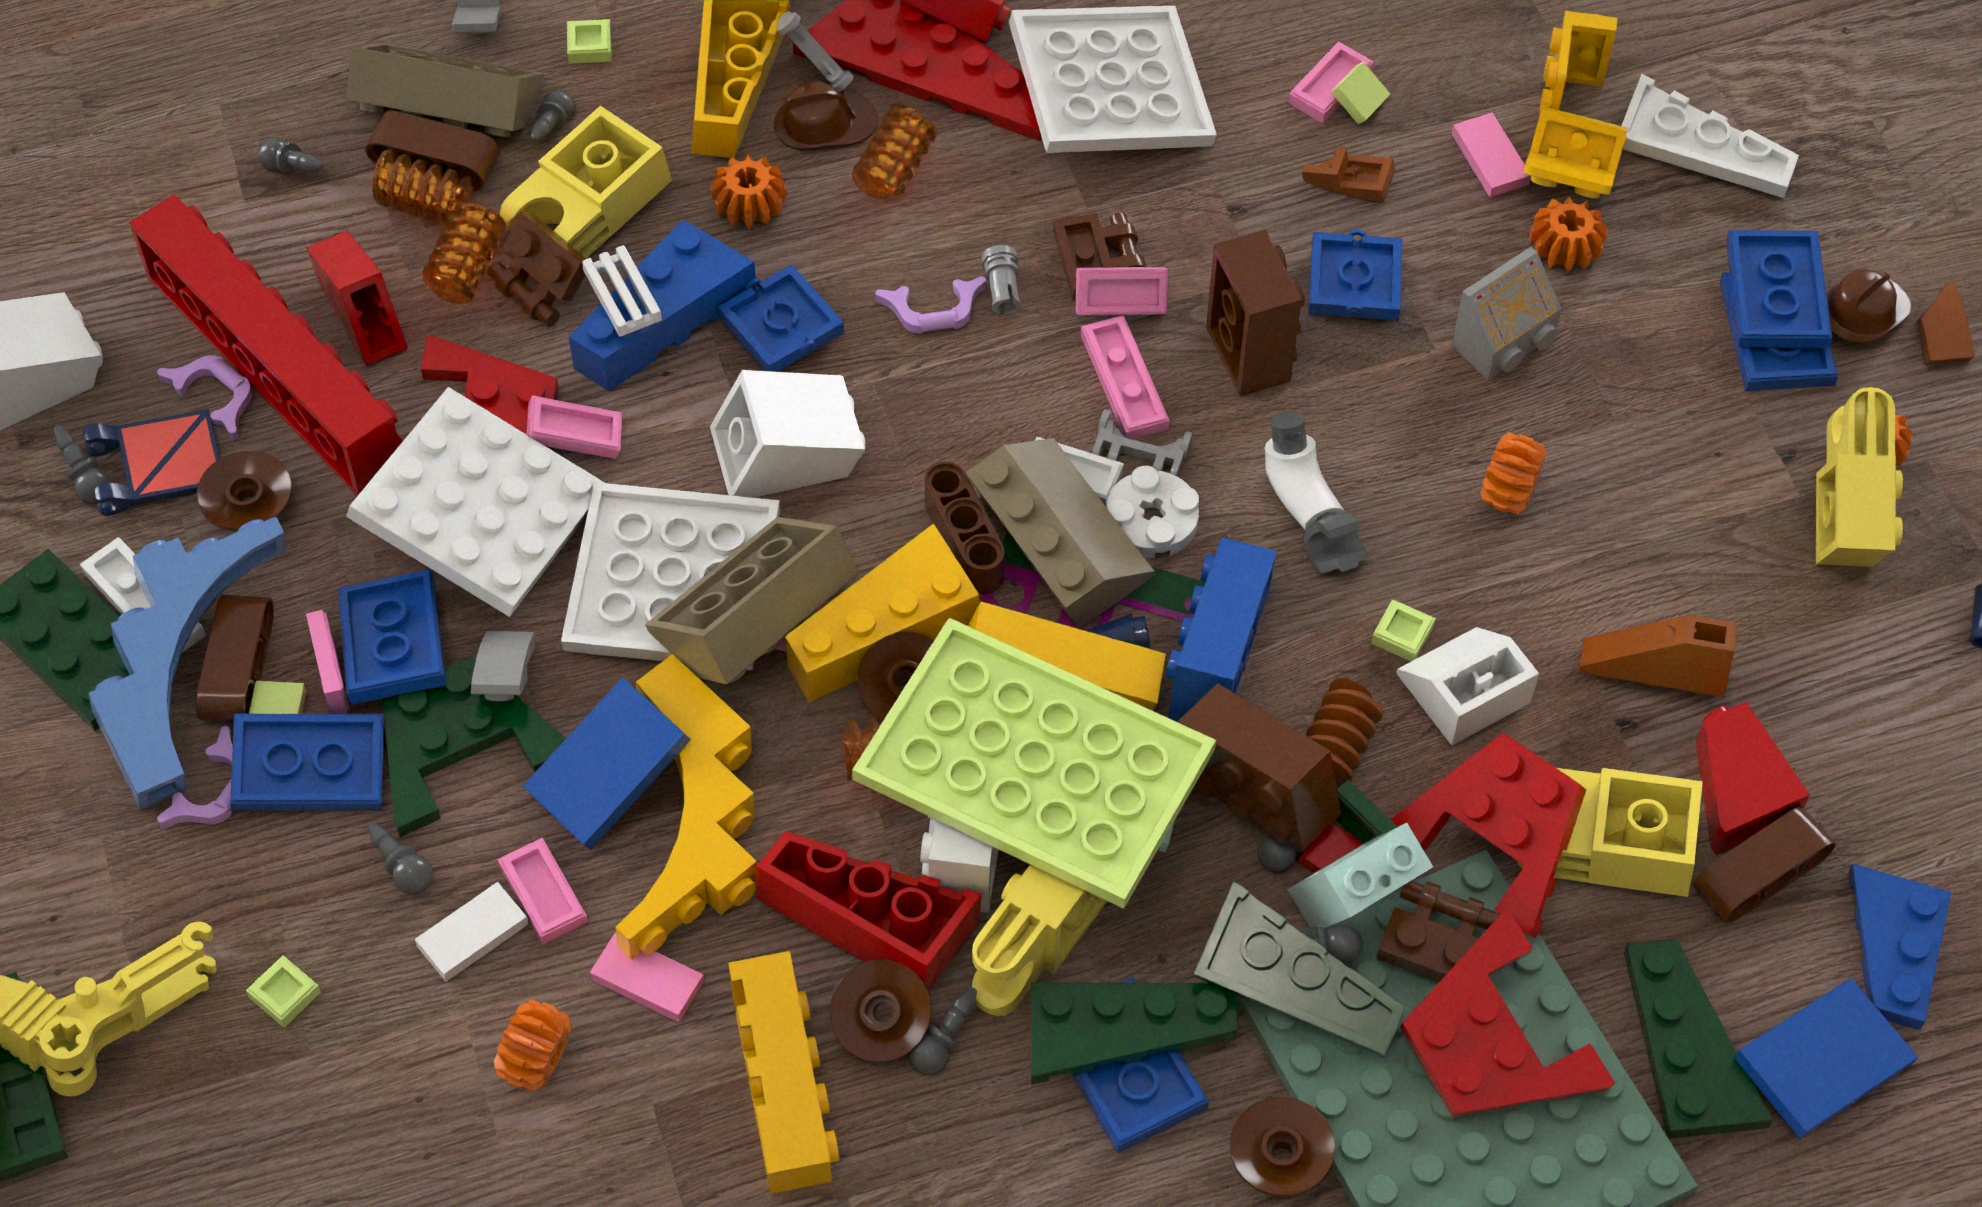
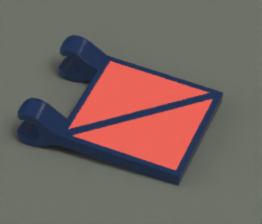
M209 409L119 426L95 423L86 425L83 429L87 453L90 456H102L119 446L121 448L128 485L108 482L99 484L95 488L99 512L104 516L115 515L135 504L197 493L198 484L204 472L220 459Z

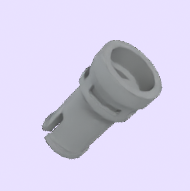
M1008 245L992 246L986 249L981 256L986 279L990 282L992 310L999 315L1001 313L1000 304H1002L1003 315H1010L1016 313L1021 308L1016 276L1018 275L1017 252Z

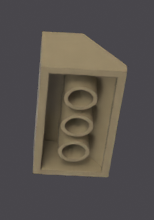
M376 43L352 47L346 100L360 102L359 109L368 112L385 113L386 107L402 110V113L426 119L428 115L443 118V123L464 129L469 128V123L485 126L484 133L509 137L511 131L526 127L543 84L544 73L385 43Z
M1054 438L1003 445L966 471L981 498L1078 629L1084 627L1156 575L1155 571Z
M776 517L648 621L645 626L648 632L660 644L677 657L698 678L728 684L741 678L745 674L746 668L761 655L774 650L779 645L781 638L810 618L812 612L824 602L841 594L845 585L858 575L859 572L837 526Z

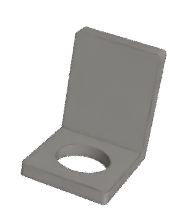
M457 0V9L452 22L453 32L484 34L496 31L501 14L500 0Z

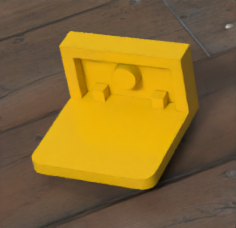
M1565 11L1562 27H1553L1549 53L1555 54V56L1547 55L1543 76L1545 87H1550V89H1543L1539 115L1542 106L1559 110L1565 82L1603 87L1616 34L1617 17Z
M1542 106L1523 172L1531 175L1530 180L1538 185L1556 187L1558 182L1574 186V192L1581 196L1600 198L1601 194L1609 195L1628 128Z

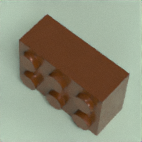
M1266 229L1214 244L1206 329L1240 397L1291 382L1293 362L1297 361L1296 338L1301 333L1299 316L1301 307L1305 305V297L1300 283L1297 280L1292 281L1287 272V262L1282 248L1279 245H1273Z
M1217 683L1178 720V723L1216 740L1215 751L1194 786L1195 789L1205 796L1209 797L1212 795L1224 802L1241 819L1249 818L1264 827L1267 833L1276 841L1281 843L1286 841L1303 852L1341 814L1331 751Z

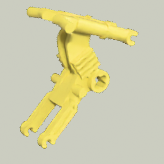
M204 922L190 923L183 929L180 935L121 969L112 979L96 985L92 978L82 977L75 983L74 994L58 1000L52 994H47L45 989L41 986L38 987L32 980L29 983H25L0 975V1044L2 1048L8 1049L10 1054L14 1057H19L21 1062L25 1065L28 1064L34 1071L43 1066L46 1069L50 1087L58 1094L72 1097L85 1093L96 1081V1057L104 1046L132 1031H139L201 991L209 989L208 977L205 974L200 975L199 973L215 974L217 972L216 961L212 957L205 955L204 945L201 941L194 940L203 939L204 941H211L213 938L211 926ZM80 1067L82 1069V1072L75 1077L69 1072Z

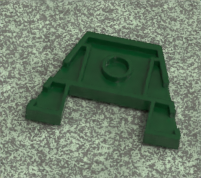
M472 656L445 667L447 682L445 686L382 698L394 822L400 837L441 819L439 809L422 779L423 777L512 737L516 739L535 773L566 739L517 695L507 701H491L485 698V694H471V682L476 662Z

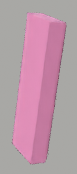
M1124 315L1081 326V338L1123 436L1129 439H1137L1169 430L1170 420Z

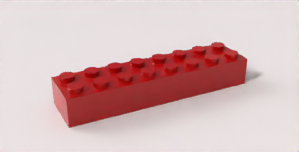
M173 194L130 221L129 224L147 278L231 366L248 379L254 390L347 487L358 496L403 442L396 432L394 425L398 422V418L388 402L382 398L377 401L370 394L369 387L363 377L355 370L349 372L342 365L340 356L330 343L325 342L321 344L314 337V331L308 321L301 314L294 316L287 309L284 298L276 288L271 286L267 289L260 282L259 274L254 266L247 259L240 261L234 255L230 243L222 233L217 232L213 234L207 228L208 226L203 215L194 205L187 207Z

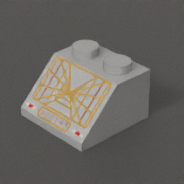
M1529 247L1462 292L1452 346L1487 380H1490L1502 371L1509 372L1522 361L1524 356L1536 348L1538 350L1546 348L1558 334L1557 326L1561 306L1539 255L1532 247Z

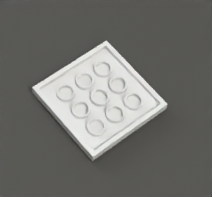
M1175 5L1011 11L1009 25L1046 153L1213 146L1217 134Z
M448 387L351 503L346 517L510 617L587 516L594 482H605Z
M594 482L561 638L562 650L566 652L664 661L671 653L648 632L645 624L776 517H779L780 500ZM754 662L746 670H753Z

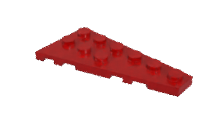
M845 0L807 30L842 70L847 67L867 74L868 81L928 102L932 98L951 104V110L966 115L968 111L991 118L992 125L1037 141L1042 140L1023 72L967 32L901 0ZM792 42L793 54L807 59L808 57Z

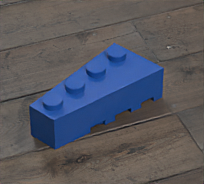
M683 219L637 266L639 273L661 311L662 321L619 337L605 309L600 304L568 337L574 370L610 391L656 361V354L671 345L678 347L690 339V332L708 320L712 324L719 320L718 306L744 292L747 283L756 278L754 261ZM626 277L624 283L641 314H647L630 281ZM756 285L752 287L754 291L757 290ZM615 289L610 295L625 322L632 320Z
M1222 537L1216 555H1206L1200 581L1206 582L1205 586H1195L1189 613H1193L1194 617H1184L1178 638V645L1183 646L1181 651L1173 649L1168 663L1166 677L1174 679L1168 714L1169 719L1178 722L1217 683L1236 695L1238 694L1242 671L1245 672L1253 638L1256 635L1271 586L1277 551Z

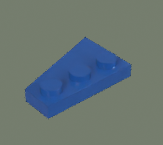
M1852 864L1848 876L1850 889L1854 890L1856 903L1854 916L1856 929L1860 930L1863 958L1861 961L1867 997L1887 1021L1921 1030L1926 1020L1951 891Z

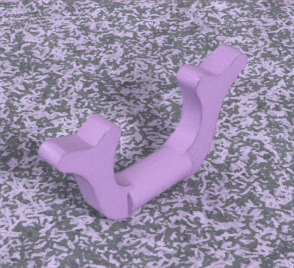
M980 276L968 282L959 279L954 280L953 293L960 302L949 311L926 314L912 311L907 305L909 288L906 286H902L896 291L876 290V303L891 309L903 327L912 333L922 334L923 332L959 329L969 322L975 298L986 289V278Z
M216 355L201 357L179 368L158 369L157 374L160 380L173 385L179 396L185 395L191 383L202 376L216 377L232 390L234 397L230 403L212 412L210 417L215 426L226 428L232 440L239 438V419L253 397L251 385L246 377H243L228 365L223 358Z
M228 726L221 728L217 743L206 749L205 753L210 762H223L232 766L233 734ZM231 779L216 801H212L207 805L193 804L182 793H175L172 796V806L157 817L161 828L167 829L182 822L213 825L227 820L232 815L230 806Z

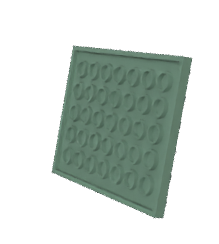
M1487 850L1414 881L1424 886L1427 881L1441 886L1440 892L1468 901L1470 897L1485 902L1484 908L1495 911L1494 908L1510 887ZM1402 887L1352 917L1324 928L1328 931L1331 927L1338 924L1354 927L1362 937L1363 949L1358 959L1346 966L1354 969L1405 1007V1012L1385 1058L1236 995L1238 1006L1291 1098L1311 1105L1329 1123L1335 1140V1156L1331 1168L1353 1207H1668L1695 1194L1698 1188L1694 1178L1540 934L1533 938L1523 931L1533 947L1531 953L1491 974L1489 977L1543 1067H1547L1591 1043L1615 1082L1605 1092L1594 1094L1589 1092L1572 1095L1565 1099L1542 1100L1519 1104L1518 1107L1452 1117L1400 1029L1404 1020L1435 988L1439 981L1376 958L1379 945L1394 908L1397 907L1413 914L1417 908V904L1399 898ZM1434 910L1430 917V920L1458 930L1461 920ZM1315 925L1301 932L1315 937L1317 926ZM1476 926L1473 936L1480 938L1486 930Z

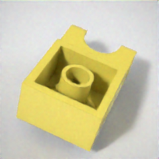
M599 106L538 161L540 168L504 200L501 205L500 220L503 227L509 231L513 228L521 212L533 213L546 225L559 224L554 232L587 259L672 181L663 147L602 106Z
M1868 387L1859 389L1828 420L1826 465L1816 473V565L1873 567L1894 552L1895 546L1901 544L1903 524L1901 517H1896V499H1899L1902 494L1903 475L1901 470H1896L1895 405L1892 397L1879 388Z
M1557 768L1581 784L1586 789V793L1568 848L1562 851L1554 878L1688 897L1695 864L1703 781L1602 768L1601 774ZM1517 862L1518 865L1523 869L1524 866Z
M1031 864L1022 875L1015 873L1002 892L1001 899L1004 901L977 935L973 943L972 962L977 971L973 977L972 988L977 990L974 1002L977 1007L995 1016H1005L1013 1012L1031 989V982H1036L1044 970L1053 975L1056 973L1107 903L1106 900Z

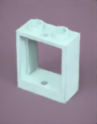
M1405 823L1365 842L1287 890L1309 927L1316 925L1317 927L1326 928L1352 917L1433 868V865L1408 823Z

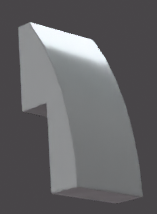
M486 631L474 666L471 694H485V698L491 701H507L513 699L515 695H520L528 682L527 663L535 651L534 632Z

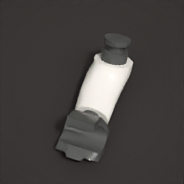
M1295 411L1280 412L1271 418V428L1274 432L1272 433V438L1265 445V471L1274 491L1286 509L1306 531L1303 536L1307 556L1317 572L1322 574L1335 570L1340 573L1358 567L1359 561L1369 558L1366 548L1357 533V530H1359L1358 520L1349 512H1344V509L1321 474L1317 462L1316 443L1312 437L1306 435L1304 416Z

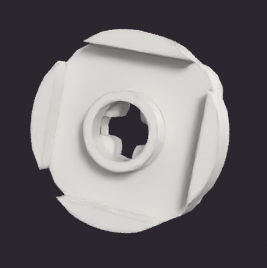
M1151 466L1137 467L1133 470L1132 475L1121 479L1112 488L1106 501V508L1144 558H1155V553H1164L1169 550L1170 555L1180 552L1192 541L1198 528L1199 496L1197 492L1179 477L1167 472L1157 471ZM1157 508L1163 517L1153 516L1150 520L1144 518V509Z

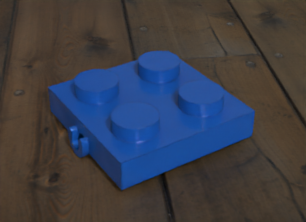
M1353 229L1349 234L1313 232L1308 314L1398 321L1401 304L1402 238L1366 236V232L1362 229ZM1360 235L1362 239L1354 240L1353 236Z
M793 264L763 281L759 278L752 279L747 283L744 292L718 306V316L765 371L778 372L844 333V322ZM757 285L758 289L754 291L752 287Z

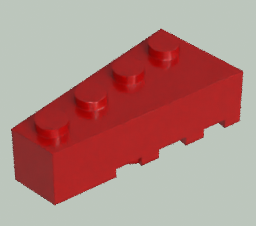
M787 831L781 835L756 866V899L863 962L886 959L902 963L922 979L928 991L978 926L982 893L964 888L962 893L940 886L941 880L921 874L918 879L891 870V864L873 859L872 863H867L847 856V850Z

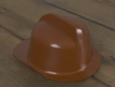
M808 81L794 88L785 99V104L780 107L775 116L774 130L780 141L788 147L798 150L846 146L860 143L873 134L878 123V113L874 105L860 94L852 91H840L838 93L827 83Z
M1868 269L1855 270L1844 276L1839 284L1827 292L1831 332L1849 342L1859 344L1874 342L1902 323L1911 311V302L1906 292L1897 283L1891 281L1890 275L1886 272L1879 273Z

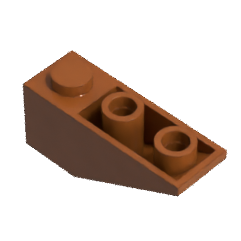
M1684 615L1586 637L1583 642L1579 672L1593 674L1600 678H1616L1639 682L1652 687L1662 686L1685 690L1698 695L1724 697L1735 650L1737 623Z

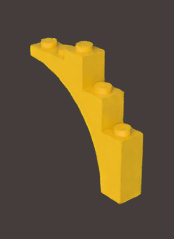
M673 654L636 681V689L691 740L674 758L684 789V808L677 841L664 871L646 897L615 927L617 945L631 960L641 951L646 955L657 951L663 945L670 932L682 923L688 924L694 921L702 913L706 903L722 915L733 905H743L752 897L756 890L757 861L733 839L745 833L755 818L754 793L731 772L740 768L752 752L751 726Z

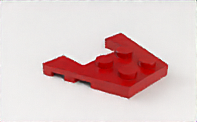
M435 336L426 337L421 365L423 380L467 382L464 397L525 434L527 432L528 404L531 397L538 396L557 400L559 387L556 377Z
M1502 733L1390 820L1398 827L1408 823L1425 852L1448 819L1453 816L1522 864L1524 868L1494 910L1502 914L1509 909L1520 928L1533 938H1536L1543 924L1540 918L1547 897L1552 896L1557 881L1554 875L1562 851L1568 848L1586 789L1505 733Z
M1509 909L1495 920L1400 1026L1401 1031L1453 1118L1518 1107L1519 1104L1542 1100L1565 1099L1577 1094L1605 1092L1615 1084L1591 1043L1547 1067H1543L1489 977L1491 974L1527 956L1533 950V947Z

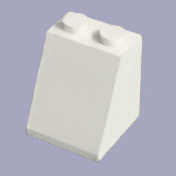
M65 292L0 301V430L94 387L98 368L103 363L102 350L98 342L92 340L84 326L81 313L74 309Z
M742 370L710 425L724 481L730 496L755 498L846 478L865 451V437L857 424L854 414V401L852 396L848 394L844 378L841 375Z

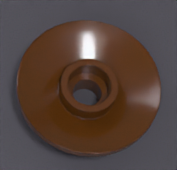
M240 451L220 458L204 472L197 488L198 504L206 519L219 528L237 532L241 526L253 520L261 519L266 521L274 517L278 518L287 508L292 496V482L286 467L275 457L258 451ZM253 497L248 501H242L245 498Z
M896 632L877 641L864 655L858 671V689L865 707L879 721H884L905 688L896 685V673L906 669L911 676L913 675L934 642L930 637L917 632Z
M886 959L870 960L852 968L837 984L830 1003L832 1029L841 1045L856 1057L877 1063L894 1061L912 1052L925 1037L932 1015L930 995L922 979L902 963ZM882 1004H890L893 1010L891 1018L886 1022H879L876 1018V1010Z
M1274 1097L1253 1104L1241 1114L1231 1133L1230 1154L1237 1173L1249 1186L1266 1195L1293 1197L1314 1189L1328 1175L1334 1161L1335 1140L1329 1123L1317 1109L1298 1099ZM1278 1148H1284L1291 1153V1157L1287 1160H1278L1274 1158L1272 1153Z

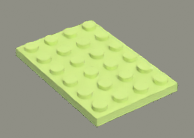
M948 618L852 769V777L854 781L1124 909L1214 753L1216 740L954 619Z

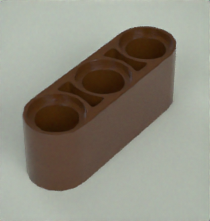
M387 111L382 115L366 145L365 152L373 163L382 168L469 191H477L483 188L500 155V148L492 138L480 132L399 111Z
M946 461L936 463L928 469L925 475L926 511L978 594L993 593L1001 587L1004 580L1005 551L1003 544L961 466ZM941 491H951L950 493H941ZM964 526H965V527H970V529H965V530H964V529H959V527H964ZM978 563H988V564H990V565H988V566H979V565H976V564H978Z
M222 594L219 597L196 694V712L199 720L234 722V714H249L255 682L261 681L273 627L274 607L271 598Z
M1799 806L1708 865L1696 877L1693 886L1726 923H1731L1822 863L1832 853L1836 843L1802 806Z

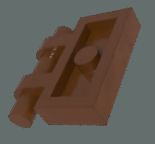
M521 212L501 248L512 259L510 266L506 268L499 261H495L489 266L487 275L495 281V287L506 297L513 296L520 302L523 312L531 319H539L546 326L550 327L560 317V313L551 306L556 297L560 301H572L585 277L582 261L586 260V258L533 213ZM529 274L539 282L535 291L525 284Z
M1118 212L1113 214L1109 219L1111 225L1101 227L1097 213L1054 220L1053 233L1073 301H1076V268L1146 267L1144 257L1138 255L1135 246L1138 242L1135 227L1129 224L1125 213ZM1114 247L1119 250L1120 257L1110 258L1107 248Z
M1410 881L1403 885L1399 898L1417 904L1415 913L1413 914L1397 907L1394 908L1379 945L1376 958L1440 982L1479 939L1473 936L1476 926L1487 930L1501 914L1484 908L1485 902L1470 897L1468 901L1440 892L1441 886L1427 881L1424 886ZM1433 910L1461 920L1458 930L1430 920Z

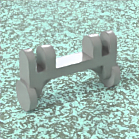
M788 11L783 14L777 21L779 25L777 31L781 35L787 34L828 79L831 83L830 86L838 93L846 88L854 76L849 71L844 72L799 22L801 17L796 12L791 13Z
M1104 409L1100 418L1097 431L1098 436L1092 454L1101 456L1104 448L1109 450L1108 459L1119 461L1122 453L1154 462L1153 468L1157 471H1164L1165 465L1170 466V474L1179 476L1183 461L1188 458L1192 446L1193 432L1186 431L1183 439L1178 438L1175 443L1161 447L1124 437L1114 426V420H1111L1112 411Z

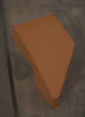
M1344 145L1333 150L1335 157L1318 166H1313L1309 163L1302 168L1303 180L1312 185L1352 198L1383 203L1395 173L1393 158L1353 154L1348 156Z
M1948 282L1916 321L1919 325L1925 365L1966 362L1975 357L1970 329L1960 294L1955 282Z

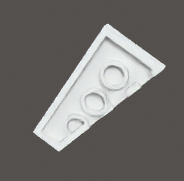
M1641 74L1622 123L1623 127L1628 128L1623 150L1775 196L1785 197L1799 157L1798 154L1750 129L1741 132L1731 127L1727 122V117L1713 110L1708 115L1689 105L1690 98L1675 90L1668 94L1654 86L1655 80Z

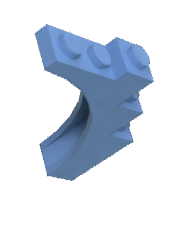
M277 517L266 521L261 519L250 521L241 526L237 533L220 540L218 538L206 539L198 543L188 553L185 552L177 537L168 542L164 540L151 542L144 546L138 554L133 555L135 575L151 607L147 609L138 607L128 610L116 622L111 623L114 644L130 675L125 678L122 676L110 677L99 683L95 690L88 694L91 710L140 810L170 798L177 792L186 791L184 772L171 739L169 724L172 683L179 660L195 626L218 597L251 569L285 552L284 531Z

